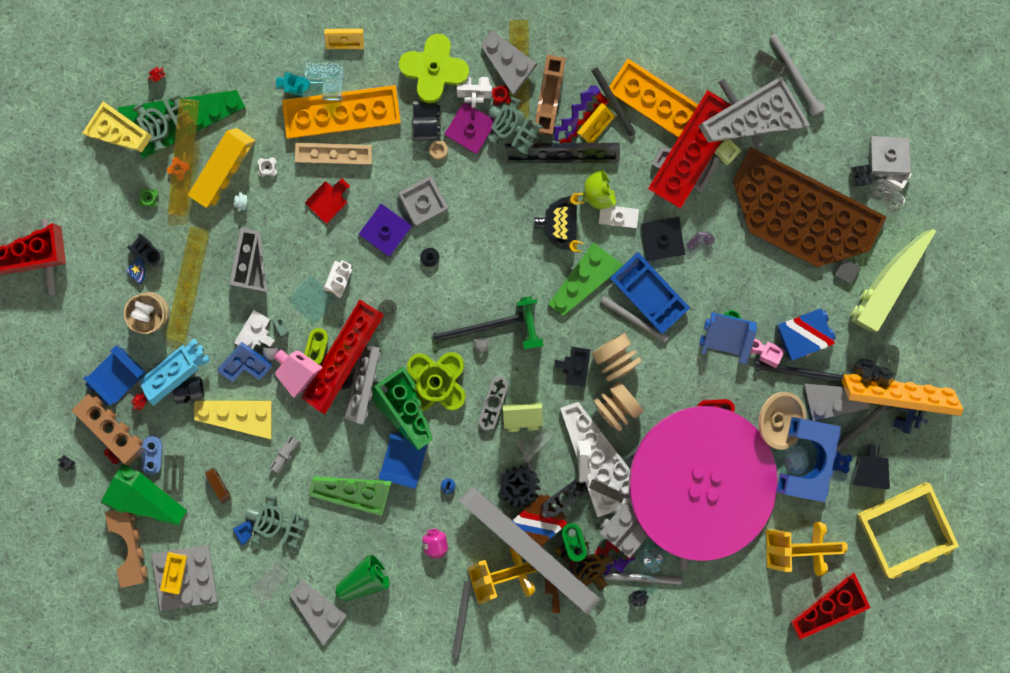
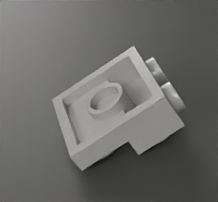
M624 503L623 506L619 504L613 510L614 516L610 521L606 519L601 524L600 528L602 530L600 533L630 558L648 536L639 525L633 510Z

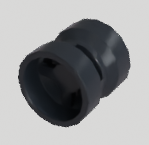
M870 164L851 167V174L854 175L853 187L873 184L872 178L869 175L871 170Z

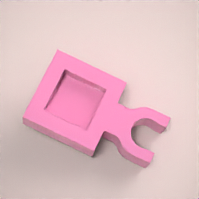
M754 339L753 345L757 348L752 346L750 353L761 355L760 361L777 368L785 350L770 342H767L765 346L759 340Z

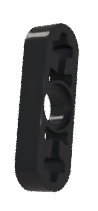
M579 479L570 482L542 503L540 507L541 514L545 518H553L587 492L586 482H579ZM579 485L580 489L572 494L571 490ZM563 493L568 497L567 503L561 502L560 494ZM555 503L557 506L549 512L547 509Z

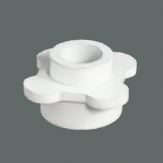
M260 158L258 160L259 176H275L277 174L275 169L277 161L275 158Z

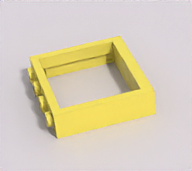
M927 482L857 514L884 575L889 579L901 577L902 573L907 570L914 571L920 568V564L924 562H934L938 559L937 556L942 554L949 555L952 551H955V548L959 547L933 488ZM925 494L947 542L889 568L868 520Z

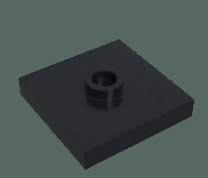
M679 217L641 223L647 261L686 255Z

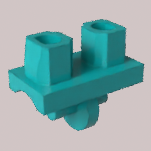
M285 72L284 77H276V89L284 90L285 93L296 97H303V93L310 89V81L306 77Z

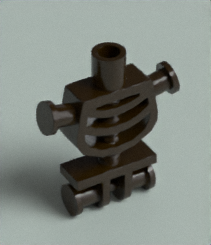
M564 542L560 548H555L556 553L561 558L567 552ZM576 548L575 554L580 555L581 549ZM589 554L585 559L577 561L573 569V575L585 586L593 583L600 592L609 585L602 577V574L607 571L606 566L614 565L615 563L610 554L603 560L598 554ZM567 556L566 558H564L562 561H563L564 563H566L567 561H569V560H570L569 556ZM594 557L597 561L589 563L586 558ZM579 564H581L583 568L578 574L577 569L579 567ZM600 564L601 567H597L594 569L592 565ZM586 570L588 574L583 579L582 576Z

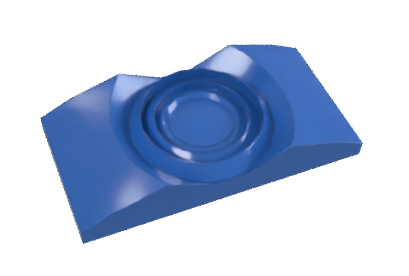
M639 252L610 277L621 292L661 334L690 309L686 302Z

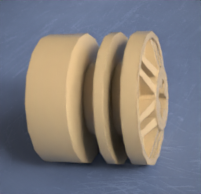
M144 292L133 296L124 308L126 324L132 331L139 334H149L161 329L169 318V307L166 300L154 292ZM136 301L154 307L153 312H151L152 316L149 315V322H144L130 316L131 312L135 310L134 304Z
M625 333L591 353L597 364L607 363V366L601 370L602 373L611 369L612 373L605 377L607 381L626 375L642 361L640 356L631 360L630 357L637 353L636 350L626 352L625 349L631 345V342Z
M617 381L609 388L613 395L612 398L603 393L601 396L606 403L602 404L598 398L594 403L605 421L620 432L622 427L618 421L621 420L627 426L629 424L625 418L627 414L635 419L644 410L620 381Z

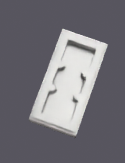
M617 206L603 210L600 209L598 224L636 229L639 209Z

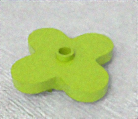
M433 34L428 37L423 52L408 51L399 59L400 72L407 78L418 80V96L426 103L437 102L442 97L444 86L447 84L457 86V84L465 83L469 78L468 64L462 59L450 57L451 43L443 34Z
M448 352L442 355L437 362L424 353H418L409 358L407 371L417 381L415 391L418 399L421 401L422 411L431 408L436 401L449 410H456L464 405L466 392L456 382V379L463 373L465 368L464 359L460 354ZM435 378L440 379L439 385L434 383Z

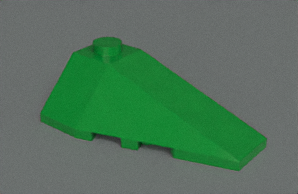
M403 366L372 387L371 398L381 412L418 451L432 441L433 438L426 417L423 416L422 404L415 391V383Z
M124 463L113 477L100 502L119 513L129 512L136 514L137 517L142 518V516L154 518L155 521L175 526L179 525L187 512L183 506L142 473Z

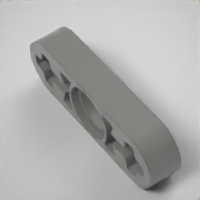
M495 377L491 382L479 419V424L484 430H491L496 425L508 389V382L504 377ZM499 379L503 380L505 388H501L499 394H503L502 398L498 395L490 394L492 390L496 391L497 386L494 383L498 382ZM490 398H497L499 400V406L496 409L488 406ZM485 409L497 412L496 416L492 414L491 421H493V424H489L488 427L484 426L485 423L482 422V419H486L488 413H485Z

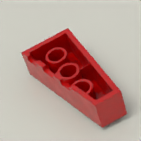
M54 223L47 225V227L41 230L33 231L30 235L13 240L14 242L0 246V276L66 264L62 226Z
M855 572L848 574L790 620L797 639L801 640L871 608Z

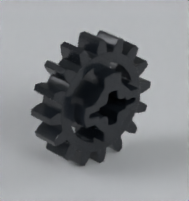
M514 465L513 471L507 469V475H501L504 481L499 482V485L503 487L499 490L501 494H504L502 498L505 501L508 500L510 505L514 503L516 507H519L520 503L527 506L528 500L533 503L532 497L539 496L536 490H541V487L537 485L541 481L539 478H535L537 473L535 471L532 472L530 467L525 469L523 465H520L519 469ZM526 475L530 478L531 482L527 481ZM509 490L513 491L514 497L510 495Z

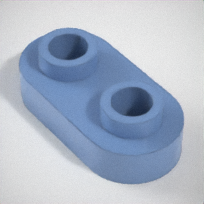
M150 436L142 444L146 449L142 453V469L146 474L153 475L158 473L162 467L163 444L160 438ZM151 442L155 444L153 450L149 448ZM149 462L154 463L153 469L148 467Z

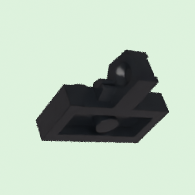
M571 346L570 357L565 356L564 361L554 360L553 367L563 368V373L567 374L566 385L586 386L591 349Z
M868 359L859 360L854 364L852 370L863 376L860 382L866 385L875 381L887 387L896 377V374L891 372L890 369L875 365Z

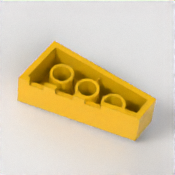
M238 128L226 131L188 193V196L206 208L212 205L215 206L221 198L219 194L227 188L230 178L237 172L240 163L256 140Z

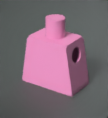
M280 350L274 356V359L281 364L275 374L293 398L302 393L322 369L320 365L300 351H295L288 356L283 350Z

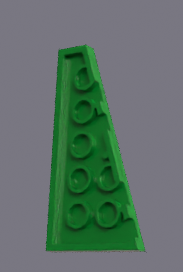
M232 90L180 98L181 102H184L186 105L183 108L184 111L189 110V117L191 120H194V123L184 127V122L181 118L179 122L183 129L179 130L174 121L171 120L168 122L169 135L161 140L162 144L167 148L245 109L246 107L238 91ZM168 100L171 107H174L173 101ZM163 101L143 103L142 107L145 110L155 108L164 115L169 114ZM136 105L117 107L119 113L140 126L137 121V117L140 115L137 111H133ZM176 111L175 114H180V111ZM157 113L151 114L156 119L160 118V115ZM147 116L145 118L149 122H153V120L150 117ZM164 124L161 125L162 133L164 132ZM148 142L144 150L139 152L142 159L159 152L154 151V142Z

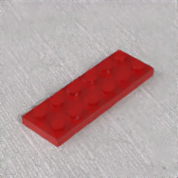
M709 90L705 92L647 190L681 209L721 141L708 142L698 125L732 106L729 102Z
M359 299L320 365L322 369L307 386L301 399L319 412L326 414L377 326L381 323V319L384 316L383 313Z

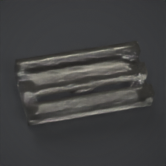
M165 455L163 491L166 494H183L185 455ZM169 459H173L172 490H168ZM177 459H180L179 490H176Z

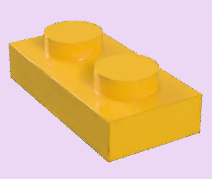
M325 29L326 49H364L363 29Z
M601 103L577 133L586 143H594L615 118V115L607 106Z
M167 553L160 591L180 594L187 555Z

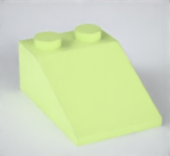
M542 403L503 405L504 429H508V432L520 431L522 427H527L528 431L539 430V426H543Z

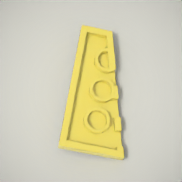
M105 102L101 103L82 133L85 136L139 152L144 150L152 137L148 132Z
M272 401L194 402V420L272 439Z

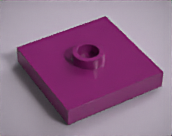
M463 102L444 135L477 155L492 131L491 126L495 120Z

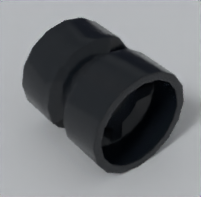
M201 376L190 377L188 381L185 380L173 390L176 404L188 403L190 399L192 402L204 400Z

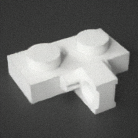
M253 310L234 343L239 345L243 342L251 349H254L256 344L261 346L262 342L272 347L275 340L267 336L269 331L266 330L271 320Z
M578 441L579 482H587V474H591V462H588V460H591V445L589 441Z

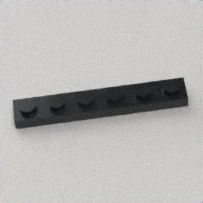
M512 143L505 144V163H619L620 143H534L527 150L528 154L519 151L517 147L511 145Z

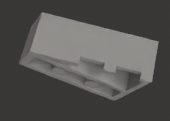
M240 228L229 285L268 292L260 231Z

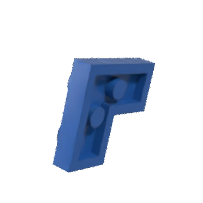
M241 342L218 367L217 372L233 382L245 369L260 380L270 370L272 363Z

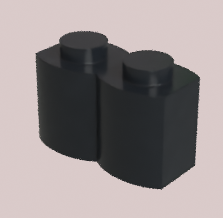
M413 101L414 141L437 140V136H441V124H437V117H441V107L437 105V102Z

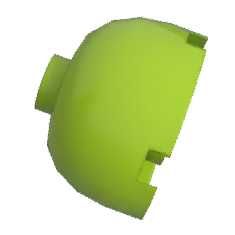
M604 170L590 175L584 183V191L582 192L585 202H589L593 208L601 210L616 205L615 193L613 190L611 191L608 184L610 180Z

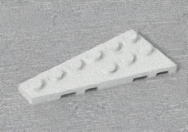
M579 402L561 407L560 410L577 459L578 441H589L591 445V460H588V462H591V474H587L586 485L597 517L613 512L619 504L623 506L625 503L631 506L629 496L630 469Z

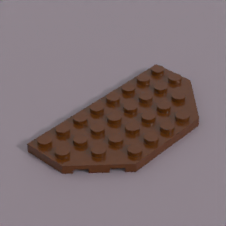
M753 147L749 148L732 181L748 232L816 268L870 251L887 218L885 215Z

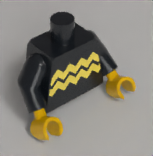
M574 193L572 196L562 197L551 203L549 208L546 209L545 218L534 217V229H545V237L548 238V241L561 250L582 252L577 250V245L583 244V242L576 240L577 205H574L584 203V201H578V196L583 195L582 193Z

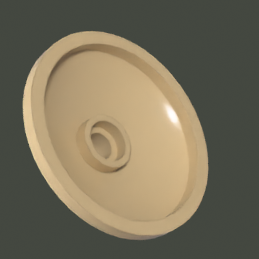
M778 392L769 397L762 406L758 427L763 441L768 446L782 450L792 447L799 441L800 438L788 435L791 417L807 419L804 404L796 395L789 392Z

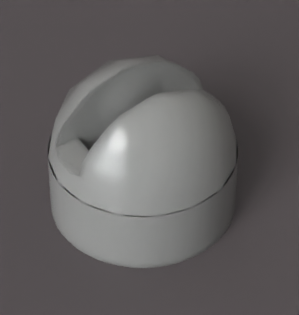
M474 339L475 350L482 353L486 352L489 349V339Z
M263 347V357L268 361L275 360L274 356L278 353L279 348Z

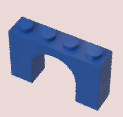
M791 417L788 435L812 442L817 450V462L814 469L805 476L780 473L776 492L816 501H826L829 493L830 478L833 474V462L837 455V443L841 435L840 426Z

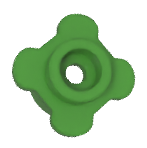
M142 188L140 190V200L138 201L139 205L155 208L159 192L156 189L147 190Z

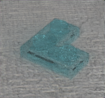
M305 63L304 77L309 79L310 83H323V100H342L344 63Z

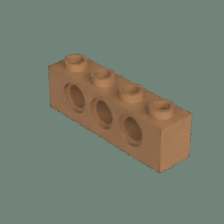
M87 394L71 411L125 465L130 466L146 450L142 446L143 441L136 435L133 437L129 433L130 428L123 422L119 423L115 419L117 415L111 409L106 410L102 406L104 403L97 395L93 397ZM100 411V417L94 420V413ZM113 424V431L111 433H107V426ZM123 437H126V439H127L126 445L123 446V447H120V445H119L120 440H121Z

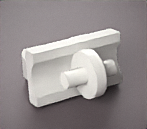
M470 77L465 83L457 84V98H465L464 102H472V108H476V103H483L484 99H491L492 86H490L488 77H480L478 85H471Z
M343 260L340 263L334 261L323 290L330 291L340 298L343 295L352 271L351 264Z

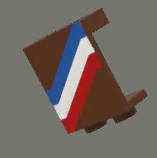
M542 493L518 516L511 519L540 546L544 545L567 524L565 520L567 516L563 511L553 518H545L541 514L540 507L542 503L550 498L548 494L544 496ZM553 505L547 509L549 512L554 508Z

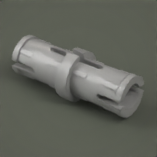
M290 435L282 449L278 450V455L269 468L279 474L286 462L291 460V455L300 441Z

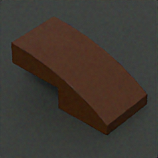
M545 578V594H552V613H560L557 588Z

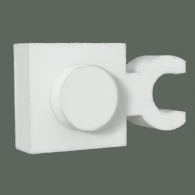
M912 174L876 175L886 177L885 183L902 191Z

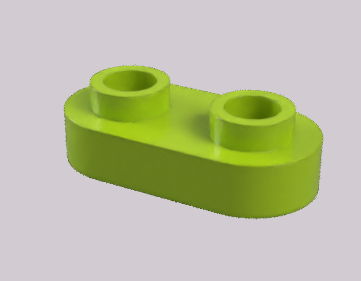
M322 328L313 329L309 334L304 355L313 360L311 354L313 352L317 353L318 357L313 361L318 365L323 361L329 339L326 330ZM317 334L322 335L323 338L321 341L316 340L315 337Z

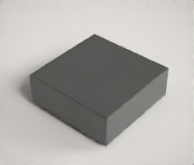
M842 259L834 276L851 285L860 267L846 259Z

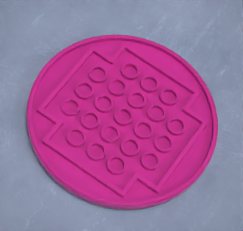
M696 406L682 409L668 415L654 425L638 446L629 474L630 502L635 517L643 531L662 549L689 560L707 561L720 559L744 548L765 526L771 515L777 494L775 460L770 447L763 441L758 429L748 420L732 411L711 406Z

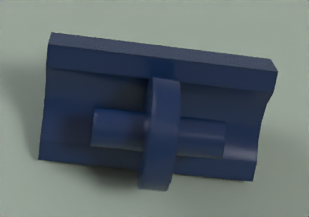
M899 407V410L906 411L908 414L906 419L896 416L893 426L902 430L903 433L910 435L914 420H916L914 428L920 429L921 422L927 423L928 420L923 418L925 411L919 410L918 415L915 416L917 410Z

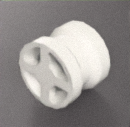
M136 301L134 304L135 310L131 312L130 316L144 322H149V315L153 312L154 307Z

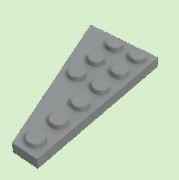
M781 76L698 126L707 141L714 142L809 127L810 124Z

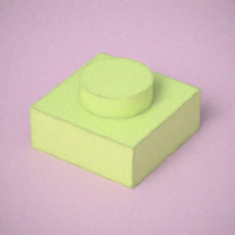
M728 139L718 146L715 154L728 165L741 150L731 139Z

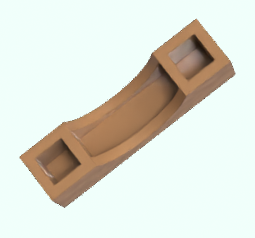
M546 56L535 119L536 123L543 126L537 133L539 135L552 137L566 60L564 57Z
M115 510L106 511L105 517L108 531L122 536L128 547V555L125 562L116 569L120 588L144 583L148 577V570L146 566H143L142 562L144 551L142 547H139L138 540L141 537L139 529L135 528L136 514L129 512L119 513Z

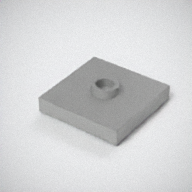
M871 136V174L910 175L909 138Z
M431 175L397 193L415 227L449 210Z

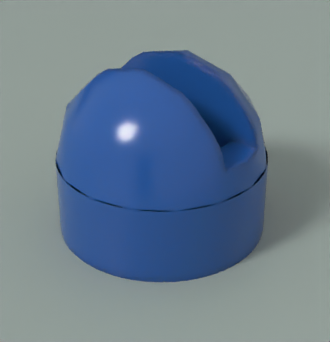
M446 478L442 481L440 487L442 492L451 494L454 492L456 485L454 480ZM447 481L451 482L449 491H445Z

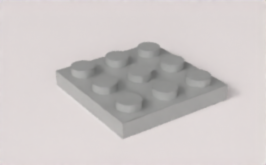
M210 545L151 554L160 611L218 602ZM168 552L188 556L179 595L160 591Z

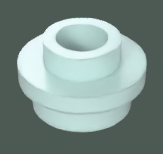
M239 192L238 196H234V207H237L238 212L246 210L247 195H242Z

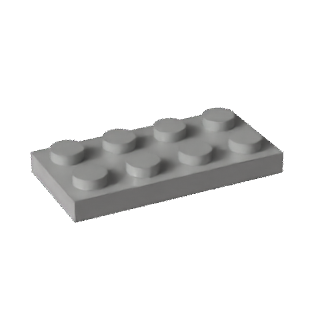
M366 345L356 362L353 383L344 417L355 423L363 424L368 416L367 405L372 397V382L376 379L375 368L381 356L380 348Z

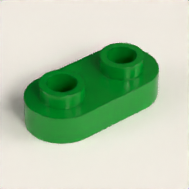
M575 523L565 525L562 530V536L569 558L573 561L585 559L588 551L580 526ZM571 529L576 531L573 537L569 535ZM576 548L581 549L580 555L575 554Z

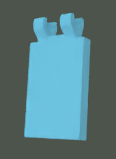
M196 339L191 340L186 347L184 345L179 347L139 380L148 401L153 406L198 370V365H205L210 361L207 355L200 358L204 355V349L202 345L195 348L198 345Z

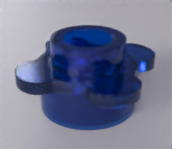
M837 452L832 470L848 473L852 457L850 455L844 456Z

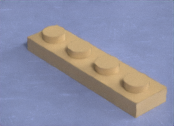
M295 143V163L372 165V145Z

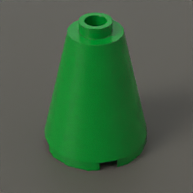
M374 555L366 556L336 585L335 594L337 598L347 602L388 589L390 587V579L388 575L385 576L382 570H385L380 560Z

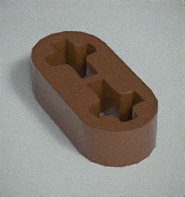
M213 467L206 471L205 475L219 500L223 504L231 500V494L217 470Z

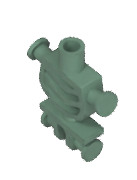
M180 94L174 95L169 99L173 101L174 107H171L168 100L163 101L169 111V114L167 113L166 115L155 108L145 110L142 107V103L133 108V111H137L140 115L137 117V121L140 124L139 127L152 135L149 142H154V151L166 148L161 140L169 135L168 122L173 120L179 130L183 129L179 122L181 118L184 122V127L194 123V120H191L189 117V110L184 111L183 109L186 105L184 102H181ZM179 110L180 114L176 115L175 112ZM157 113L160 115V118L156 119L151 114ZM148 116L153 120V122H149L145 118ZM164 124V132L162 133L161 125Z
M511 97L510 106L503 105L501 110L493 106L489 110L488 115L495 120L491 126L495 132L488 138L494 144H498L500 137L512 140L515 137L511 145L517 147L522 153L528 154L527 150L534 144L531 141L532 138L538 137L537 133L543 126L527 117L524 121V113L517 109L519 102L521 103L522 100Z
M266 495L267 503L261 505L260 511L248 507L245 518L255 521L253 530L256 533L254 537L251 536L250 539L261 544L262 536L273 537L280 529H283L285 534L281 543L285 544L288 536L291 535L292 539L288 542V545L299 548V539L303 537L300 531H305L306 527L304 525L306 520H309L308 517L298 514L299 519L296 524L293 522L297 513L293 512L289 523L283 522V511L280 507L274 506L277 496ZM269 509H271V517L268 516ZM275 510L279 513V520L275 519ZM265 523L269 524L264 531L261 529ZM272 526L276 527L273 533H267ZM291 528H297L296 532L290 531Z

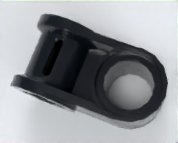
M141 233L138 234V238L132 245L127 246L134 255L150 266L159 267L164 263V254ZM153 253H157L158 260L152 263L150 257Z

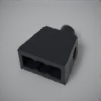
M869 444L867 455L858 454L850 479L851 485L890 489L889 460L885 457H879L880 445Z

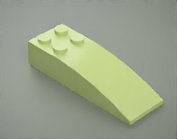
M934 229L921 233L886 265L869 289H865L861 294L860 299L862 301L859 306L853 308L850 314L852 316L850 321L869 332L879 331L936 232Z

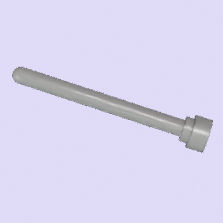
M771 35L770 40L809 102V111L815 117L826 110L824 104L815 99L778 37Z

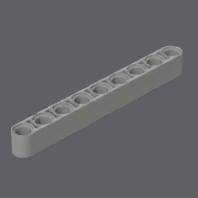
M471 486L459 501L586 614H589L600 602L601 599L477 489Z

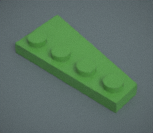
M593 243L548 305L564 316L617 272L623 264Z
M313 476L308 496L383 516L392 481Z

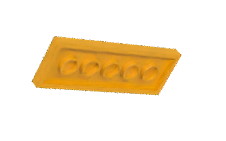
M630 59L626 60L609 86L617 99L677 138L698 106L697 103Z
M396 85L282 100L287 139L401 124Z
M843 374L842 383L848 399L852 401L962 416L964 410L955 390L948 387L937 388L932 385L923 386L912 382L902 383L895 380L887 387L875 381L866 385L860 382L862 377L857 374Z

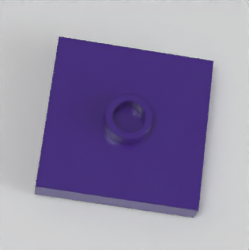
M380 204L359 235L390 257L412 225L383 204Z

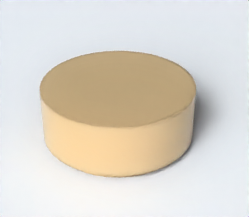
M436 140L430 144L429 153L432 158L441 160L447 156L448 147L445 142Z

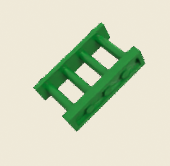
M532 296L521 297L520 302L516 303L517 308L523 307L527 337H525L526 341H522L523 349L544 346L543 338L538 339V335L535 332L532 305L537 304V299L533 300Z

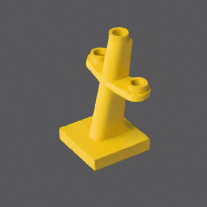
M815 522L813 525L812 543L792 544L791 532L767 529V568L792 572V557L813 556L814 572L817 576H823L828 571L823 555L844 554L848 550L847 543L823 542V537L827 533V527L822 522Z
M510 547L514 563L513 567L490 573L486 560H483L467 568L478 605L497 598L494 585L515 578L519 579L524 594L527 597L532 596L535 593V586L532 581L529 582L526 575L538 570L529 562L522 563L521 555L512 547Z

